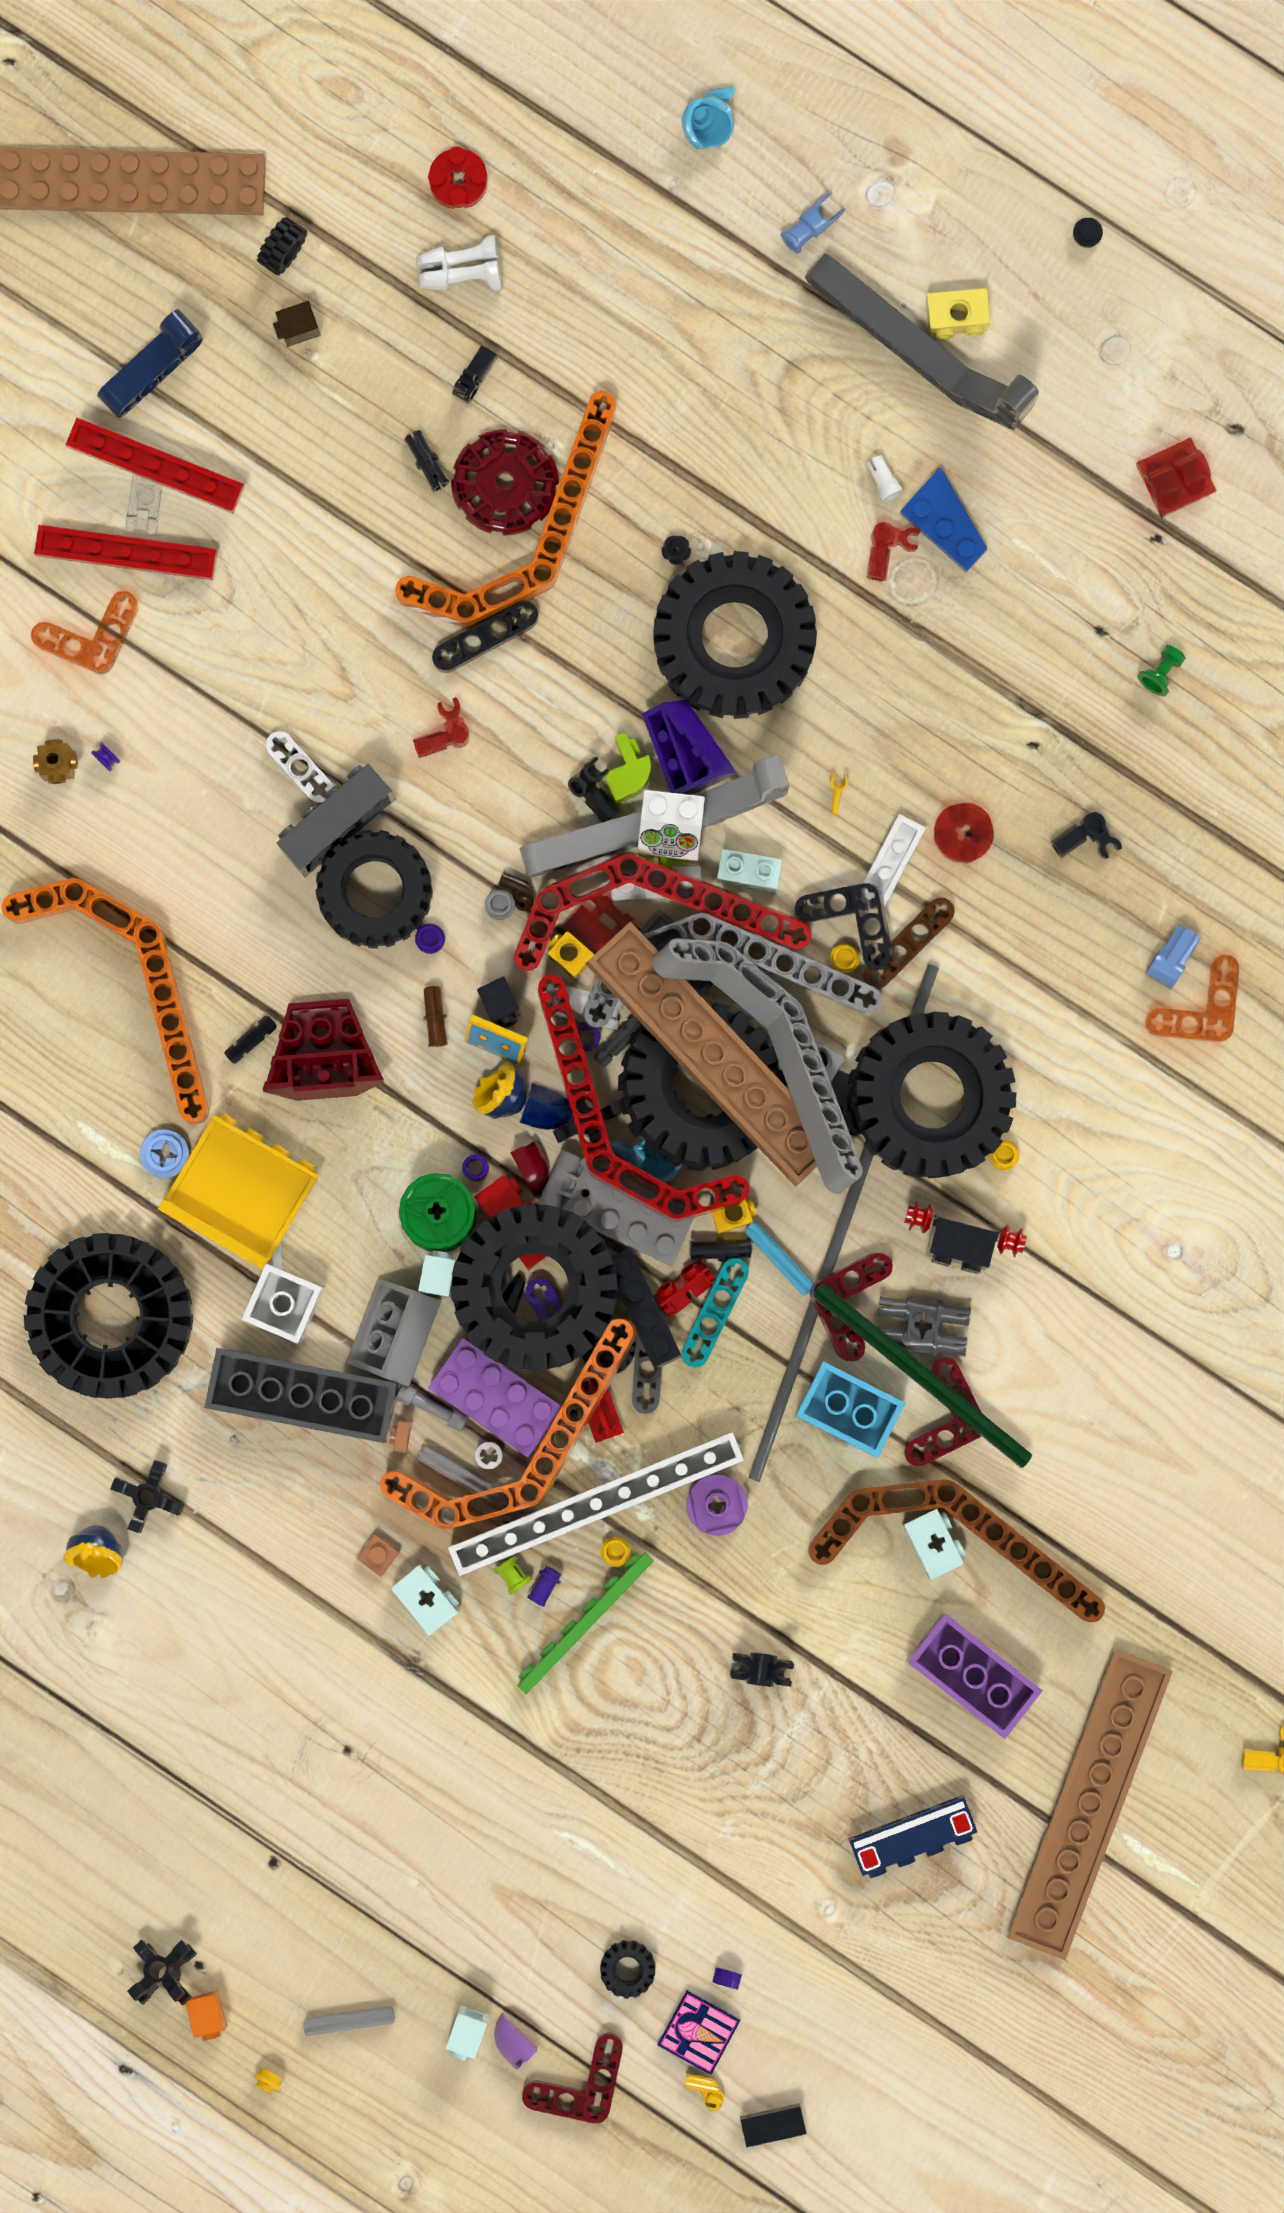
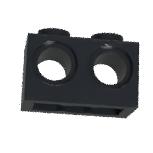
M504 976L477 989L492 1023L508 1028L518 1022L517 1017L522 1014Z

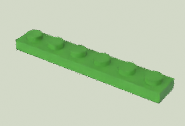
M636 1552L624 1565L628 1569L620 1579L614 1575L603 1587L606 1591L599 1601L593 1597L582 1609L585 1615L577 1623L572 1619L560 1632L564 1637L558 1644L555 1645L551 1641L539 1654L543 1659L536 1667L530 1663L520 1673L518 1677L522 1681L518 1684V1687L527 1694L654 1560L646 1552L642 1556Z

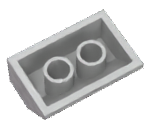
M378 1278L346 1363L409 1387L441 1301Z

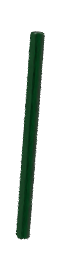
M821 1284L814 1291L812 1296L817 1302L1020 1468L1025 1467L1029 1463L1032 1454L833 1290L825 1284Z

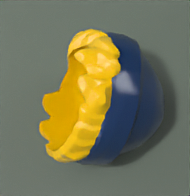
M504 1063L489 1077H482L480 1079L481 1086L474 1089L475 1097L472 1100L474 1109L479 1114H484L490 1118L497 1119L516 1115L526 1104L525 1076L515 1069L512 1063Z
M95 1525L89 1526L68 1539L63 1560L69 1566L78 1567L88 1572L91 1578L96 1577L98 1574H100L101 1578H107L109 1574H117L121 1569L122 1548L107 1528Z

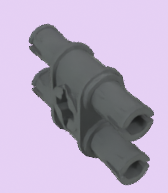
M880 1296L879 1305L890 1306L891 1308L879 1307L878 1316L905 1318L907 1326L903 1330L878 1328L907 1352L931 1354V1357L938 1356V1353L965 1357L967 1348L955 1347L954 1345L966 1346L967 1337L940 1335L938 1328L942 1323L969 1326L970 1318L959 1317L957 1314L969 1316L971 1314V1307L944 1305V1301L940 1299L929 1301L914 1299V1296L907 1297V1300ZM924 1314L925 1322L931 1326V1329L926 1330L921 1339L920 1331L914 1327V1324L919 1323Z

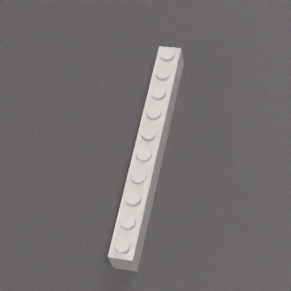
M733 1432L450 1546L448 1549L457 1572L461 1576L740 1463L744 1459Z

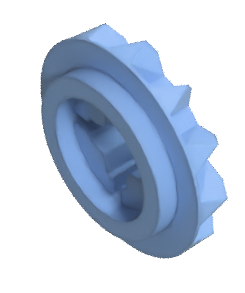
M158 1130L151 1133L144 1140L140 1150V1158L144 1168L150 1174L159 1178H170L181 1172L188 1160L189 1148L183 1137L171 1130ZM167 1141H169V1151L176 1155L177 1158H167L165 1163H163V1167H161V1157L152 1151L163 1150L165 1145H167Z

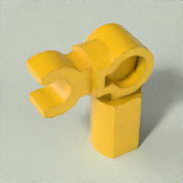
M1281 1726L1279 1729V1738L1283 1742V1746L1279 1747V1756H1276L1275 1752L1244 1748L1241 1758L1242 1770L1273 1773L1274 1769H1277L1279 1773L1284 1775V1726Z

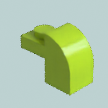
M626 732L615 736V743L625 765L609 771L608 775L604 777L617 805L642 793L648 785L651 776L649 755L637 759L636 756L641 754L635 738L629 739Z

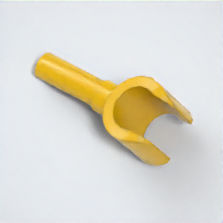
M833 770L829 775L830 784L833 788L831 814L838 815L842 790H845L848 786V777L844 771V779L841 782H835V772Z

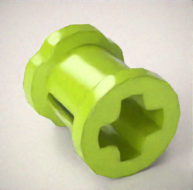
M513 1555L493 1569L494 1573H499L508 1586V1593L510 1595L532 1581L531 1577L526 1576L516 1562L518 1559L516 1555Z

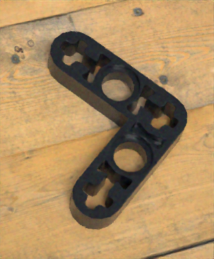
M862 883L807 894L797 900L795 913L800 920L805 922H817L855 914L865 964L873 970H883L891 964L893 953L883 896L877 886L870 883ZM865 889L870 893H874V898L870 899L871 909H878L877 914H862V910L868 911L867 902L860 899V896L865 895ZM837 894L843 895L846 899V906L841 911H834L831 907V900ZM821 897H824V907L827 914L824 915V909L813 910L811 917L808 913L803 912V907L807 906V901L815 905L823 904ZM871 918H876L880 922V930L876 935H869L865 930V924ZM883 938V943H877L879 952L885 953V958H882L880 960L881 964L878 965L877 961L871 960V955L876 953L875 944L868 945L867 940Z

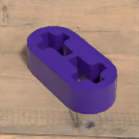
M536 1278L528 1283L526 1297L540 1320L550 1318V1314L546 1310L548 1306L551 1305L556 1313L562 1308L561 1300L547 1280ZM535 1284H538L540 1287H547L548 1290L544 1294L549 1301L548 1303L543 1305L540 1298L536 1297L533 1299L531 1297Z

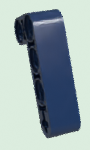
M179 309L171 312L161 322L159 327L161 333L98 392V398L117 418L123 417L201 345L203 338L200 331Z

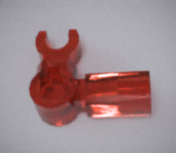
M878 523L870 535L871 541L875 546L870 549L867 579L881 582L886 581L891 553L888 546L896 548L897 545H900L907 552H915L918 549V545L910 544L907 537L910 535L919 536L920 530L911 527L902 531L900 527H894L890 523Z
M456 697L452 698L454 704L452 711H445L441 702L437 706L439 715L447 720L444 723L445 732L439 730L412 739L419 759L447 750V746L450 745L455 748H463L469 743V729L465 724L464 718L459 717L461 707Z

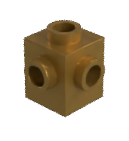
M60 739L47 740L45 745L37 746L38 754L33 755L35 773L39 772V776L44 781H48V784L66 783V779H74V769H78L76 751H72V748ZM58 756L56 764H49V757Z

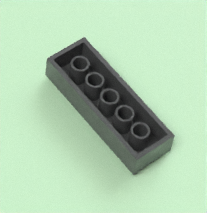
M216 1348L204 1408L387 1443L399 1383Z

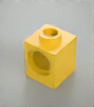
M568 931L563 936L558 933L547 946L550 949L547 953L548 957L574 980L586 969L587 965L585 963L595 955ZM566 946H572L578 952L577 957L572 961H565L560 956L561 950Z
M752 1198L746 1199L742 1204L737 1205L743 1212L742 1218L738 1221L728 1220L725 1216L726 1209L711 1213L718 1235L753 1223L752 1217L756 1216L757 1213Z

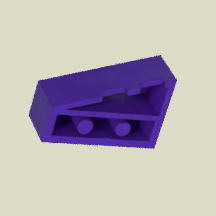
M686 699L664 702L642 713L670 793L693 795L737 773Z

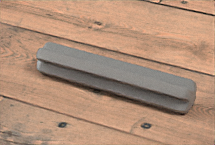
M388 2006L306 2018L303 2026L305 2035L312 2036L394 2023L395 2016L393 2008Z

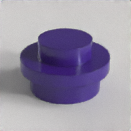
M425 924L417 930L415 943L423 953L434 954L443 948L445 934L439 926Z

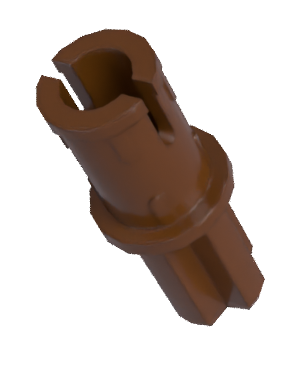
M439 986L426 987L423 990L426 1016L423 1017V1020L427 1021L428 1047L446 1046L448 1043L446 1041L444 1019L447 1018V1015L443 1011L441 988Z

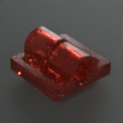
M1191 437L1136 463V467L1161 518L1209 497L1217 491L1210 478L1209 465L1203 453L1196 449Z

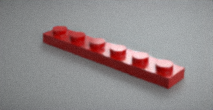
M77 417L65 444L69 449L233 514L245 487L241 482Z
M38 524L34 555L37 557L213 581L218 551L213 548Z

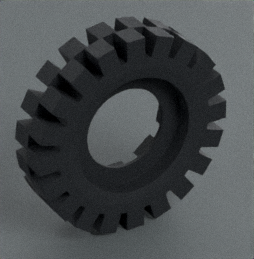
M734 551L733 555L727 556L720 552L708 555V560L700 562L698 559L687 566L686 571L681 576L677 574L670 582L665 595L662 594L657 606L656 618H654V653H656L657 664L662 676H665L668 680V686L677 696L681 695L685 698L691 707L698 711L700 708L709 711V715L723 718L724 715L733 716L734 719L749 718V714L758 713V715L773 710V706L779 702L781 704L793 695V691L797 686L800 687L807 676L816 647V618L813 606H810L808 602V594L801 583L797 585L793 580V574L783 566L778 568L773 565V560L759 555L758 558L748 556L749 552ZM735 602L749 605L759 612L766 623L768 631L766 647L762 654L748 665L742 667L724 666L712 659L704 648L702 641L704 622L714 609L723 604Z
M936 1011L910 1015L894 1021L886 1028L876 1032L869 1039L870 1043L862 1047L855 1061L858 1064L856 1069L851 1070L848 1085L852 1086V1095L847 1096L848 1110H854L856 1118L851 1122L856 1134L864 1136L866 1142L863 1145L872 1156L879 1155L882 1158L881 1163L890 1169L904 1171L903 1175L916 1178L928 1177V1179L963 1173L965 1170L975 1168L986 1160L985 1157L988 1154L994 1153L1003 1142L1000 1139L1002 1134L1009 1132L1014 1119L1009 1116L1010 1109L1016 1108L1017 1092H1011L1010 1083L1016 1082L1012 1067L1006 1069L1003 1060L1007 1058V1055L1001 1045L994 1046L990 1041L993 1036L982 1026L978 1028L972 1026V1020L960 1015L952 1017L949 1016L948 1012ZM925 1062H938L950 1067L959 1076L964 1088V1104L961 1112L954 1121L941 1128H926L916 1124L906 1114L901 1103L900 1094L904 1078L910 1070Z
M534 1204L508 1208L496 1213L475 1228L470 1237H467L459 1250L460 1253L457 1260H455L452 1271L451 1299L454 1302V1313L458 1323L466 1332V1337L475 1347L482 1350L485 1356L495 1362L503 1363L507 1367L518 1370L543 1371L555 1367L559 1368L571 1363L596 1344L613 1317L618 1296V1275L615 1262L609 1252L610 1250L603 1238L598 1235L591 1225L574 1215V1213L562 1208ZM527 1254H542L554 1259L563 1268L568 1280V1295L562 1308L550 1318L540 1321H530L515 1315L508 1308L502 1296L501 1285L506 1269L517 1258Z

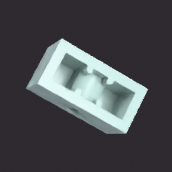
M722 849L717 883L776 894L782 859Z
M434 1250L432 1256L425 1255L419 1292L451 1298L452 1271L455 1260H452L453 1255Z
M932 1509L902 1524L930 1580L964 1564L961 1558L966 1556L959 1540H952L948 1532L952 1525L945 1512L939 1514L937 1509ZM933 1534L937 1538L942 1537L944 1540L940 1544L941 1550L939 1551L928 1547V1544L932 1541L930 1536Z
M420 1564L395 1584L391 1590L430 1636L459 1612L456 1608L459 1602L448 1589L445 1592L441 1590L437 1585L440 1578L429 1565L424 1569ZM422 1590L426 1593L432 1591L435 1594L432 1598V1601L435 1603L433 1606L429 1603L421 1604L420 1600L423 1596L420 1592Z
M462 2005L460 2006L446 2049L451 2051L450 2056L462 2061H468V2058L475 2059L490 2015Z

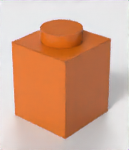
M218 1990L193 1996L186 2003L194 2038L202 2036L203 2041L221 2036L220 2031L225 2030L227 2024Z

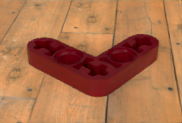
M871 1253L817 1280L810 1288V1298L837 1355L845 1361L854 1362L863 1357L866 1348L864 1340L851 1330L852 1333L846 1334L851 1343H857V1347L854 1348V1355L845 1353L844 1349L847 1347V1343L843 1337L837 1339L836 1335L844 1334L850 1328L844 1324L842 1328L834 1329L830 1324L832 1313L828 1310L824 1312V1307L812 1295L821 1284H825L845 1300L886 1279L892 1272L893 1264L889 1256L883 1253ZM874 1259L884 1262V1266L881 1267V1274L872 1271L865 1276V1273L859 1267L863 1265V1269L866 1270L875 1265ZM849 1271H854L859 1277V1282L856 1287L849 1289L844 1284V1276Z
M947 1357L935 1361L931 1372L939 1377L937 1374L941 1369L939 1364L944 1362L946 1366L952 1365L954 1370L950 1372V1376L953 1381L959 1378L961 1384L951 1388L954 1391L957 1389L965 1391L968 1397L967 1401L981 1412L956 1361ZM945 1376L939 1377L943 1382L949 1384ZM950 1411L953 1420L908 1442L904 1448V1456L911 1465L922 1466L980 1438L981 1435L967 1431L962 1434L965 1440L960 1442L958 1432L952 1425L958 1423V1428L960 1429L967 1424ZM943 1430L950 1431L954 1437L953 1444L948 1448L940 1447L936 1440L938 1433ZM931 1436L932 1445L938 1453L932 1455V1450L924 1452V1459L922 1461H919L917 1458H911L912 1446L914 1444H917L918 1447L928 1445L925 1438Z
M604 2033L597 2039L586 2091L533 2080L528 2082L522 2091L524 2105L534 2111L584 2122H603L610 2113L621 2061L623 2043L620 2037L614 2033ZM608 2039L613 2040V2045L618 2047L617 2051L611 2052L609 2062H616L615 2067L607 2063H596L597 2058L603 2061L605 2049L600 2048V2045L606 2044ZM600 2069H605L611 2074V2082L606 2086H599L594 2081V2074ZM534 2087L540 2088V2094L549 2096V2090H555L556 2092L552 2098V2108L546 2106L548 2103L546 2099L541 2098L537 2103H532V2097L528 2096L527 2092H533ZM590 2089L599 2093L609 2092L608 2097L604 2095L601 2097L600 2107L605 2108V2111L599 2112L598 2116H592V2110L587 2109L588 2105L594 2104L596 2093L590 2094ZM568 2093L574 2097L575 2104L572 2109H560L557 2099L561 2094Z

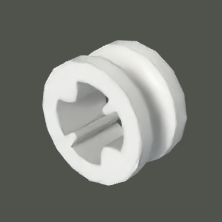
M485 1442L477 1448L475 1459L482 1468L494 1469L502 1462L503 1453L496 1443ZM490 1447H493L497 1451L494 1455L498 1454L496 1462L490 1461L488 1464H485L481 1460L484 1457H480L481 1451L483 1449L488 1451Z

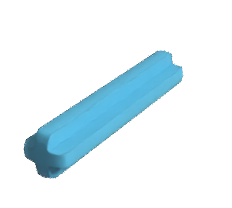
M758 1222L751 1223L745 1229V1234L801 1295H807L813 1282Z

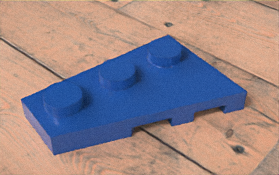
M940 467L904 506L900 514L967 573L987 551V547Z

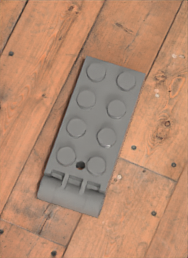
M564 1150L561 1151L538 1201L540 1205H550L574 1213V1215L591 1225L597 1233L669 1266H673L694 1218L680 1222H673L594 1179L589 1174L583 1158ZM592 1163L594 1170L597 1172L607 1171V1169ZM623 1176L619 1177V1182L622 1186L645 1199L652 1200L658 1196L656 1191ZM585 1189L590 1192V1195L586 1198L581 1195V1191ZM671 1200L668 1203V1209L672 1214L678 1215L684 1212L685 1205Z

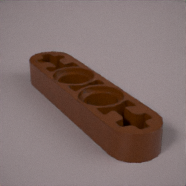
M936 898L931 901L891 941L892 948L901 946L906 950L907 958L900 963L892 960L890 966L896 970L891 973L888 968L882 975L884 979L882 983L878 980L873 983L870 980L872 976L871 968L867 966L863 975L864 982L878 990L887 986L950 923L955 912L951 901L946 898ZM935 905L938 907L945 905L948 908L946 911L948 917L946 919L942 916L933 923L938 926L934 930L931 924L922 919V917L927 915V918L930 919L936 912L933 908ZM915 925H923L928 930V937L924 941H916L912 938L911 929ZM880 952L872 961H877L878 965H880L879 960L882 957L885 958V953Z

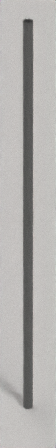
M927 965L910 1015L924 1012L939 970L938 967ZM865 1146L859 1160L863 1170L862 1176L849 1188L818 1280L833 1273L873 1159L872 1154ZM810 1300L748 1477L757 1482L761 1480L818 1317L812 1300Z

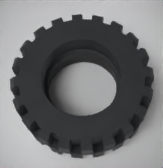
M364 830L362 834L354 836L352 833L346 836L345 841L340 844L337 842L331 847V853L328 856H324L321 862V870L317 872L316 899L318 900L323 917L341 938L347 939L359 947L363 945L368 946V948L378 949V946L391 947L395 945V942L402 939L405 941L411 937L410 934L415 929L418 930L423 924L422 920L425 915H428L433 889L431 876L424 859L413 845L407 843L399 835L393 836L389 834L388 831L379 830V832H372L371 830ZM368 862H382L391 866L399 874L403 885L399 904L390 913L381 917H367L359 914L351 907L346 896V885L349 876L357 867Z

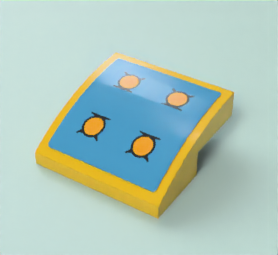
M473 1014L470 1017L465 1034V1043L517 1065H521L525 1056L524 1051L529 1042L527 1037Z

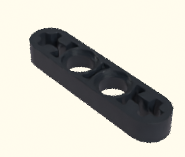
M529 601L519 602L435 648L432 660L434 666L442 673L453 672L529 631L538 622L537 608ZM521 609H524L526 612H533L530 615V622L526 623L523 619L515 623L518 629L512 631L511 623L506 618L508 615H511L513 621L520 616L519 611ZM496 622H502L507 626V633L501 638H496L490 633L491 626ZM475 636L481 641V646L477 651L469 652L464 648V641L468 637ZM458 643L460 651L465 658L460 660L459 654L451 658L452 664L448 666L444 662L439 664L438 661L441 659L440 653L444 651L448 655L454 653L456 648L453 645Z

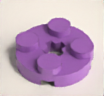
M719 1474L709 1475L700 1479L691 1488L687 1498V1512L691 1522L700 1531L713 1536H721L733 1532L743 1522L748 1508L747 1497L743 1488L734 1479ZM718 1496L720 1501L725 1500L726 1506L721 1508L722 1513L716 1514L714 1509L709 1510L708 1504L713 1502L712 1497Z

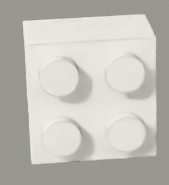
M265 1264L242 1320L297 1344H301L324 1292V1288Z

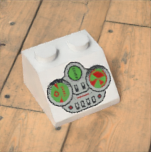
M644 790L637 854L698 861L705 797Z

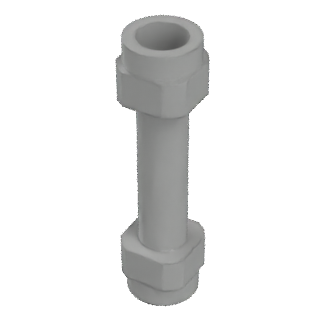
M402 1385L396 1397V1400L407 1406L412 1404L448 1422L447 1426L459 1432L462 1431L469 1417L456 1409L453 1412L418 1394L417 1389L411 1386Z

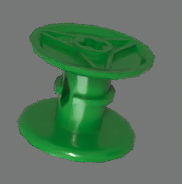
M432 1173L419 1177L406 1188L400 1199L399 1217L402 1228L410 1240L425 1251L448 1252L455 1250L466 1241L467 1237H470L475 1228L477 1212L472 1195L461 1181L448 1174ZM435 1207H441L442 1212H446L441 1214L439 1220H435L434 1215L430 1214L435 1212Z

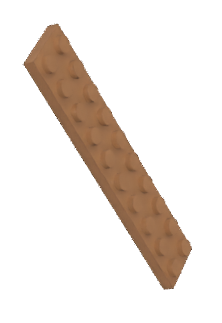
M0 148V209L264 216L265 154Z
M630 921L585 964L796 1187L817 1167L790 1090L685 979L664 978L654 970L652 959L659 951Z
M1114 1648L1007 1938L1066 1960L1167 1689L1172 1670Z

